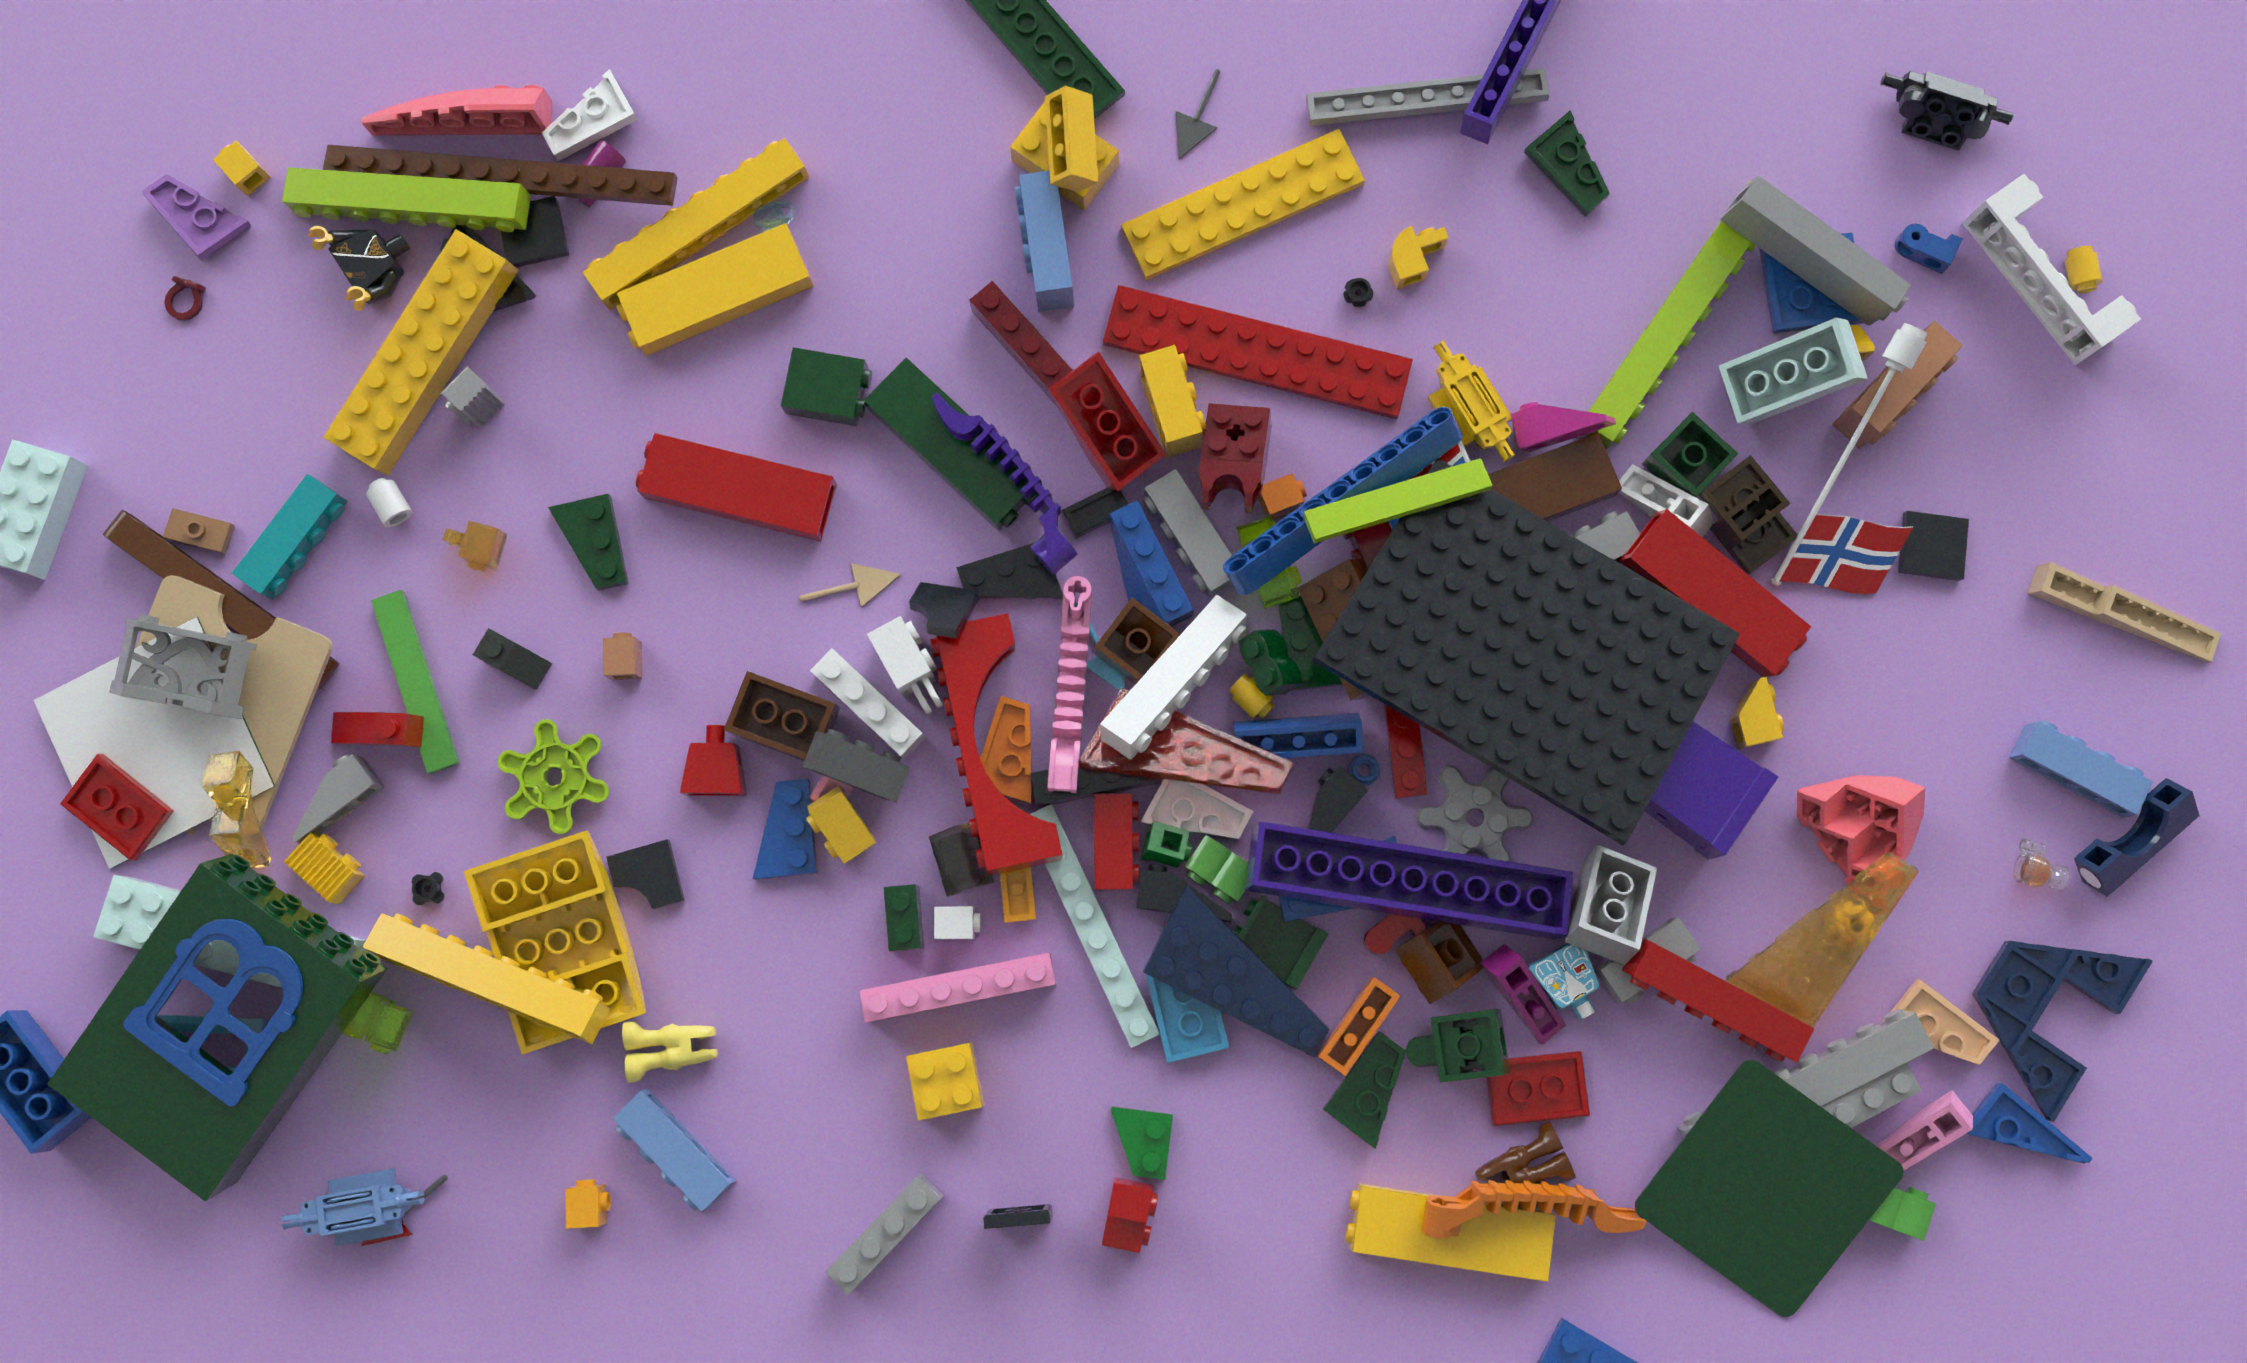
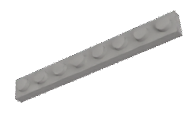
M1545 68L1526 70L1508 105L1548 101L1550 94ZM1483 75L1307 93L1306 102L1310 126L1466 110Z

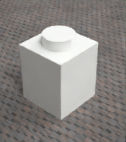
M934 907V939L971 940L975 939V933L981 932V914L975 913V907Z

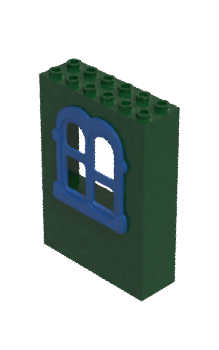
M233 854L199 864L47 1083V1085L205 1202L238 1182L387 971V968L380 964V959L376 955L361 950L354 944V940L349 935L334 930L328 925V921L323 916L311 913L302 906L299 898L292 894L284 893L276 887V882L272 878L257 873L249 867L250 863L245 858ZM214 940H224L230 943L239 955L237 972L226 987L216 984L196 969L194 965L195 960L204 947ZM269 973L280 981L283 988V1000L262 1032L256 1033L231 1015L229 1008L253 975ZM183 979L190 981L210 996L214 1002L212 1008L190 1039L157 1016ZM217 1025L225 1027L248 1045V1052L234 1072L201 1049Z

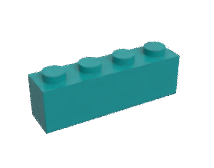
M307 473L231 574L261 595L274 600L276 596L284 592L292 574L305 564L311 549L324 539L330 524L343 514L344 506L348 500Z

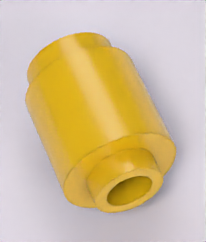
M2080 246L2067 251L2065 266L2069 287L2072 290H2077L2078 294L2095 291L2097 285L2103 282L2097 252H2093L2092 246Z
M1246 673L1229 689V692L1233 695L1232 700L1252 719H1255L1257 716L1263 719L1275 707L1271 702L1275 696L1264 695L1257 687L1254 678H1250Z

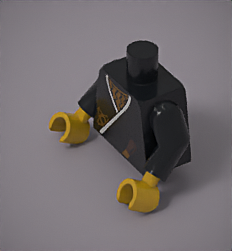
M313 226L308 234L310 238H320L313 240L312 247L314 249L322 250L326 243H329L331 246L328 248L352 286L347 290L346 300L356 299L353 304L355 310L360 311L364 309L365 302L370 304L392 296L400 281V277L404 274V269L398 262L397 257L411 249L400 233L385 241L376 230H330L327 232L321 226Z

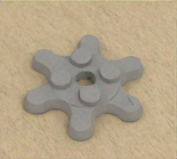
M1454 766L1442 768L1438 774V780L1445 790V800L1438 807L1424 806L1420 808L1415 815L1417 825L1426 830L1438 829L1442 831L1446 837V846L1443 851L1466 855L1476 852L1483 855L1484 858L1510 862V855L1503 846V837L1509 830H1525L1529 828L1533 823V814L1526 807H1510L1505 804L1502 799V791L1507 785L1509 778L1495 769L1489 768L1480 783L1470 784L1463 779L1458 768ZM1470 809H1477L1483 813V822L1480 826L1474 827L1467 822L1466 815Z

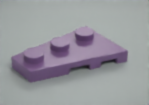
M167 174L141 191L145 198L201 261L251 227V224L245 218L234 215L227 211L224 206L217 202L213 203L199 195L194 189Z

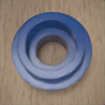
M1361 754L1352 759L1348 772L1363 786H1367L1378 779L1380 765L1373 756ZM1360 765L1369 767L1370 772L1367 776H1362L1359 773L1358 768Z

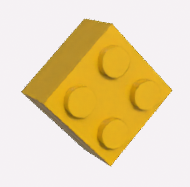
M972 1042L906 1056L918 1121L984 1106Z

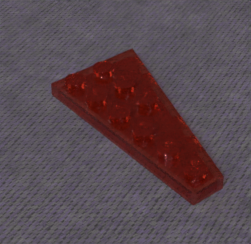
M1121 688L1104 719L1130 690ZM1177 711L1171 714L1168 725L1162 731L1158 729L1154 733L1147 749L1142 753L1138 752L1131 760L1101 740L1099 725L1078 761V768L1274 794L1281 793L1294 766V763Z

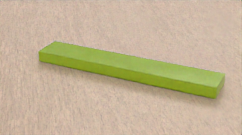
M1479 458L1306 510L1303 513V517L1313 543H1317L1491 490L1493 485L1482 459Z

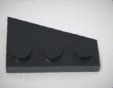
M1034 543L956 567L962 587L978 590L979 599H1063L1056 574H1051L1030 549V546Z

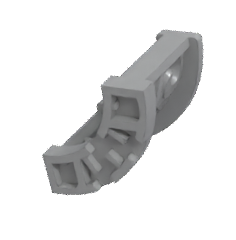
M139 614L138 620L126 619L125 624L127 626L115 679L111 682L109 693L167 704V699L170 698L173 699L172 704L180 705L182 708L242 719L244 707L238 704L250 650L256 651L257 644L246 642V635L227 632L226 637L161 625L158 624L159 618ZM138 631L149 632L156 636L157 641L153 645L141 642L146 651L153 653L149 658L134 652ZM168 633L185 636L186 638L172 643ZM205 641L219 644L212 651ZM194 648L206 662L210 674L198 676L189 684L186 693H181L182 683L179 675L174 669L164 663L177 654ZM230 649L229 657L225 660L224 653ZM132 659L143 663L127 683ZM221 667H226L225 673H222ZM157 669L168 676L169 682L167 685H159L158 680L164 675L155 673ZM212 680L213 685L206 684L208 692L204 695L201 692V685L206 681Z

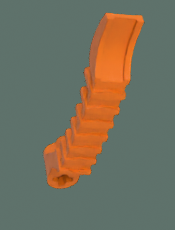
M1471 1180V1185L1454 1197L1432 1195L1426 1198L1421 1231L1425 1235L1436 1239L1459 1236L1462 1223L1474 1217H1482L1483 1205L1486 1206L1489 1212L1500 1214L1502 1202L1503 1208L1506 1211L1517 1213L1519 1201L1521 1208L1527 1212L1535 1213L1537 1203L1538 1209L1542 1212L1551 1214L1552 1209H1554L1557 1215L1564 1218L1569 1217V1220L1578 1225H1583L1587 1215L1599 1230L1606 1233H1625L1645 1228L1647 1221L1641 1219L1636 1214L1637 1212L1634 1208L1607 1205L1602 1199L1598 1198L1594 1189H1585L1578 1184H1575V1187L1566 1186L1564 1183L1559 1182L1558 1185H1549L1544 1181H1541V1184H1532L1525 1180L1523 1183H1513L1510 1180H1506L1505 1183H1496L1495 1181L1488 1180V1183L1479 1184L1477 1181Z

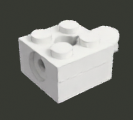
M899 616L867 634L897 690L904 698L915 693L925 713L929 714L932 710L920 690L926 687L937 708L943 706L931 684L936 681L933 672L937 670V667L926 648L920 651L918 645L923 642L911 621L905 624L902 617Z

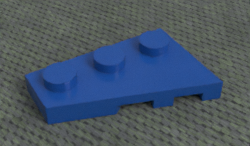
M809 779L776 782L753 875L754 880L817 873L814 830L806 819L810 815L807 806L811 804Z

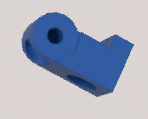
M1915 223L1908 225L1896 238L1895 249L1901 256L1942 274L1952 264L1963 238L1951 234L1947 239L1929 233L1923 225Z

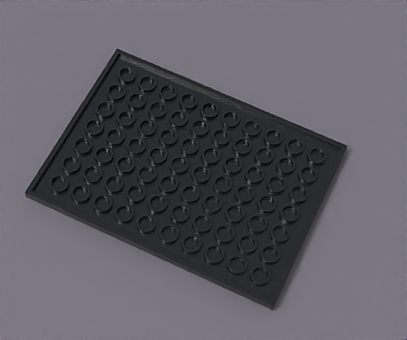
M1438 458L1427 474L1452 466ZM1491 489L1400 517L1321 645L1313 662L1623 846L1628 842L1740 633Z

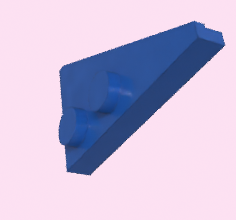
M1997 1082L1973 1112V1128L1966 1133L2082 1164L2090 1163L2093 1159L2003 1083Z

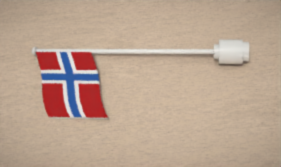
M1907 323L1903 324L1901 330H1896L1882 355L1887 360L1885 366L1890 369L1775 577L1770 578L1772 585L1779 586L1782 584L1780 581L1813 583L1848 593H1877L1911 533L1913 526H1884L1849 516L1821 515L1817 513L1895 372L1903 373L1905 368L1912 370L1927 343L1924 341L1928 335L1925 331Z

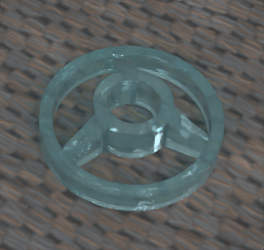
M771 202L755 211L753 221L757 228L770 230L784 223L788 224L794 218L795 210L790 202ZM780 208L790 209L789 214L784 216ZM773 209V211L769 212L764 219L758 221V218L763 213Z

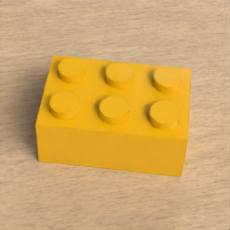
M1045 101L1010 146L1012 161L1029 173L1049 171ZM1096 134L1098 183L1079 192L1058 186L1060 195L1084 211L1119 166V150Z
M1175 345L1139 355V375L1162 448L1167 454L1165 455L1166 458L1201 448L1204 429H1206L1202 411L1196 412L1195 400H1197L1194 385L1192 382L1187 383L1186 381L1188 367L1183 353L1178 354Z

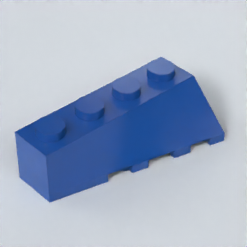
M1138 500L1110 513L1111 529L1128 602L1133 597L1171 627L1192 617L1194 609Z

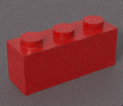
M1132 793L1094 794L1095 891H1133V883H1139V864H1133V852H1139V833H1132V820H1139L1138 801H1132Z

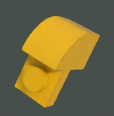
M1409 226L1396 237L1388 261L1389 271L1396 289L1425 280L1429 268L1424 255L1445 248L1449 239L1445 227L1437 230L1434 227L1422 230L1416 236L1413 227Z

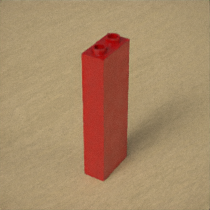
M654 433L652 441L647 442L644 452L645 466L643 470L638 472L636 478L637 491L643 498L821 542L837 486L833 476Z
M1668 509L1654 514L1639 537L1619 560L1628 569L1739 632L1740 635L1731 652L1761 677L1780 675L1789 665L1787 659L1792 652L1799 650L1807 641L1806 634L1812 626Z

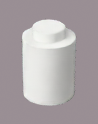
M380 478L369 485L366 496L385 527L397 526L412 516L413 511L394 480Z

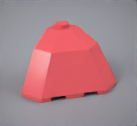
M1856 775L1800 788L1797 791V818L1804 827L1809 825L1819 838L1816 844L1831 863L1837 862L1846 875L1843 880L1849 888L1880 902L1913 848L1924 815L1925 787L1898 777Z

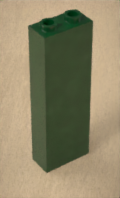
M906 357L863 400L866 408L995 529L999 531L1003 526L1008 528L1018 518L1019 514L1017 511L1024 504L1029 506L1038 496L1034 492L1026 500L1023 498L1019 491L1028 483L1023 479L1015 486L1010 481L1009 477L1016 471V468L1012 466L1004 473L998 467V464L1005 458L1002 453L993 462H990L984 454L994 445L991 440L978 454H975L969 448L972 442L982 433L981 431L976 437L968 441H961L952 436L938 416L932 400L933 395L938 392L955 411L963 415L968 414Z

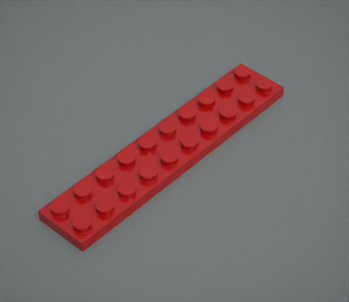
M1122 285L1117 287L1103 338V345L1140 355L1175 345L1178 354H1184L1188 367L1393 419H1398L1413 361L1411 358Z

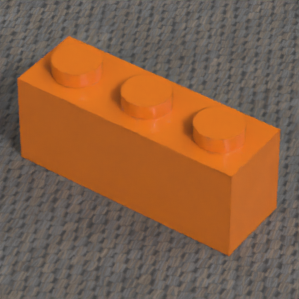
M1370 977L1318 1051L1316 1057L1341 1075L1346 1076L1394 1007L1400 995L1377 978Z

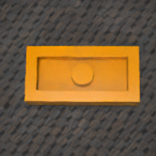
M1028 867L1000 873L1004 923L1037 920L1032 868Z

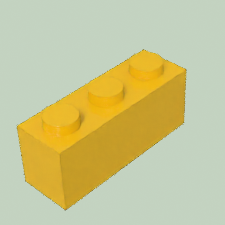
M1063 86L1045 96L1050 184L1079 192L1098 183L1092 94Z

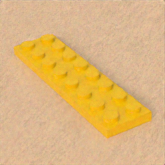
M1337 129L1122 223L1121 229L1147 281L1364 185L1365 179L1340 129Z

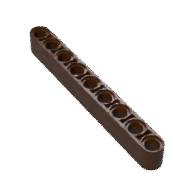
M122 509L104 531L103 535L163 579L171 575L179 576L224 594L222 604L224 622L241 635H246L248 640L263 635L275 622L276 617L127 511ZM331 656L320 680L319 689L323 688L340 665Z

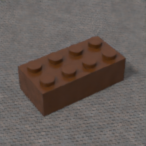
M1348 559L1297 588L1322 642L1325 641L1368 571L1363 559ZM1340 678L1350 701L1370 696Z

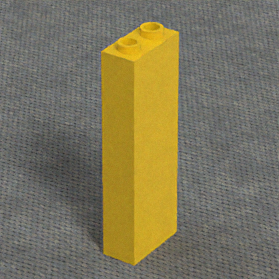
M784 223L617 293L621 303L616 305L623 322L628 321L632 330L627 333L635 349L640 348L645 356H648L814 287L788 225Z
M1358 1183L1357 1190L1351 1191L1349 1209L1354 1210L1353 1223H1347L1345 1242L1350 1243L1352 1252L1548 1282L1556 1215L1553 1213L1548 1214L1541 1210H1535V1213H1530L1521 1207L1517 1208V1213H1511L1506 1211L1503 1205H1501L1500 1214H1494L1489 1212L1486 1206L1483 1205L1482 1217H1474L1462 1223L1459 1236L1436 1239L1425 1235L1421 1231L1426 1198L1435 1194Z

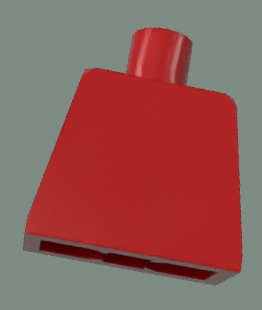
M706 725V743H690L680 793L686 796H746L740 747L735 743H725L724 725Z

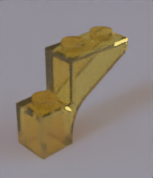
M240 751L211 754L208 756L201 785L216 803L209 833L210 838L226 856L230 854L239 855L250 863L249 867L252 869L269 866L270 852L252 802L251 783L254 768Z

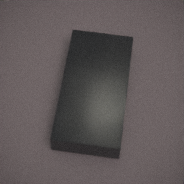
M1107 487L1063 509L1062 513L1077 539L1109 523L1110 513L1128 505L1121 490L1116 491Z

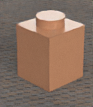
M626 632L614 633L613 638H603L604 676L610 680L642 679V642L632 637L631 633Z

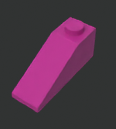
M1538 402L1524 404L1520 406V411L1510 414L1518 448L1529 453L1616 425L1615 418L1605 414L1541 405Z

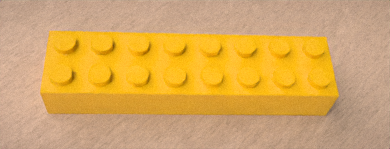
M456 229L323 438L371 468L389 475L495 309L496 303L502 298L519 270L508 260Z

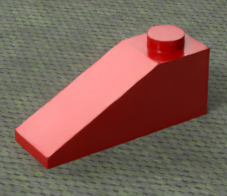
M333 712L331 743L421 747L424 716L386 712Z

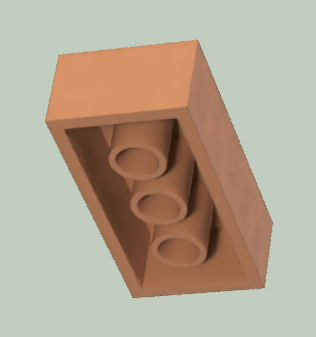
M1933 321L1923 330L1928 333L1924 340L1927 343L1912 370L1905 368L1903 373L1895 372L1855 444L1859 449L1868 442L1874 445L1881 437L1888 434L1897 424L1896 421L1911 410L1918 402L1916 400L1923 393L1925 394L1938 381L1937 378L1959 359L1955 354L1963 345L1936 321ZM1886 366L1832 423L1849 440H1851L1890 369Z

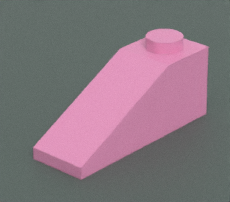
M1953 1090L1922 1108L1876 1146L1897 1160L1902 1165L1903 1170H1906L1971 1131L1973 1128V1115Z

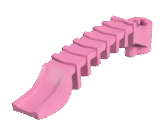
M1081 576L1069 578L1063 586L1061 660L1058 662L1060 675L1057 677V709H1054L1053 739L1050 750L1049 792H1077L1083 725V694L1086 688L1085 675L1087 674V642H1089L1092 603L1091 584L1086 578ZM1079 592L1081 594L1078 598V606L1075 607L1074 596L1075 593Z

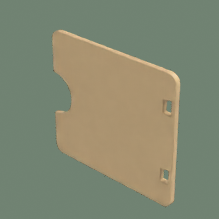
M171 575L162 580L148 615L159 618L158 624L178 627L198 617L206 634L226 637L227 632H230L222 614L224 594L179 576ZM276 617L273 625L263 635L246 640V642L257 644L256 651L250 650L238 704L244 707L243 717L275 787L229 809L226 817L217 815L209 819L244 835H255L264 826L333 648L332 642L327 636L280 617ZM142 631L136 648L142 645L141 642H149L156 638V636ZM209 642L213 650L219 644ZM230 649L224 653L225 660L229 657ZM221 667L223 673H225L226 667Z

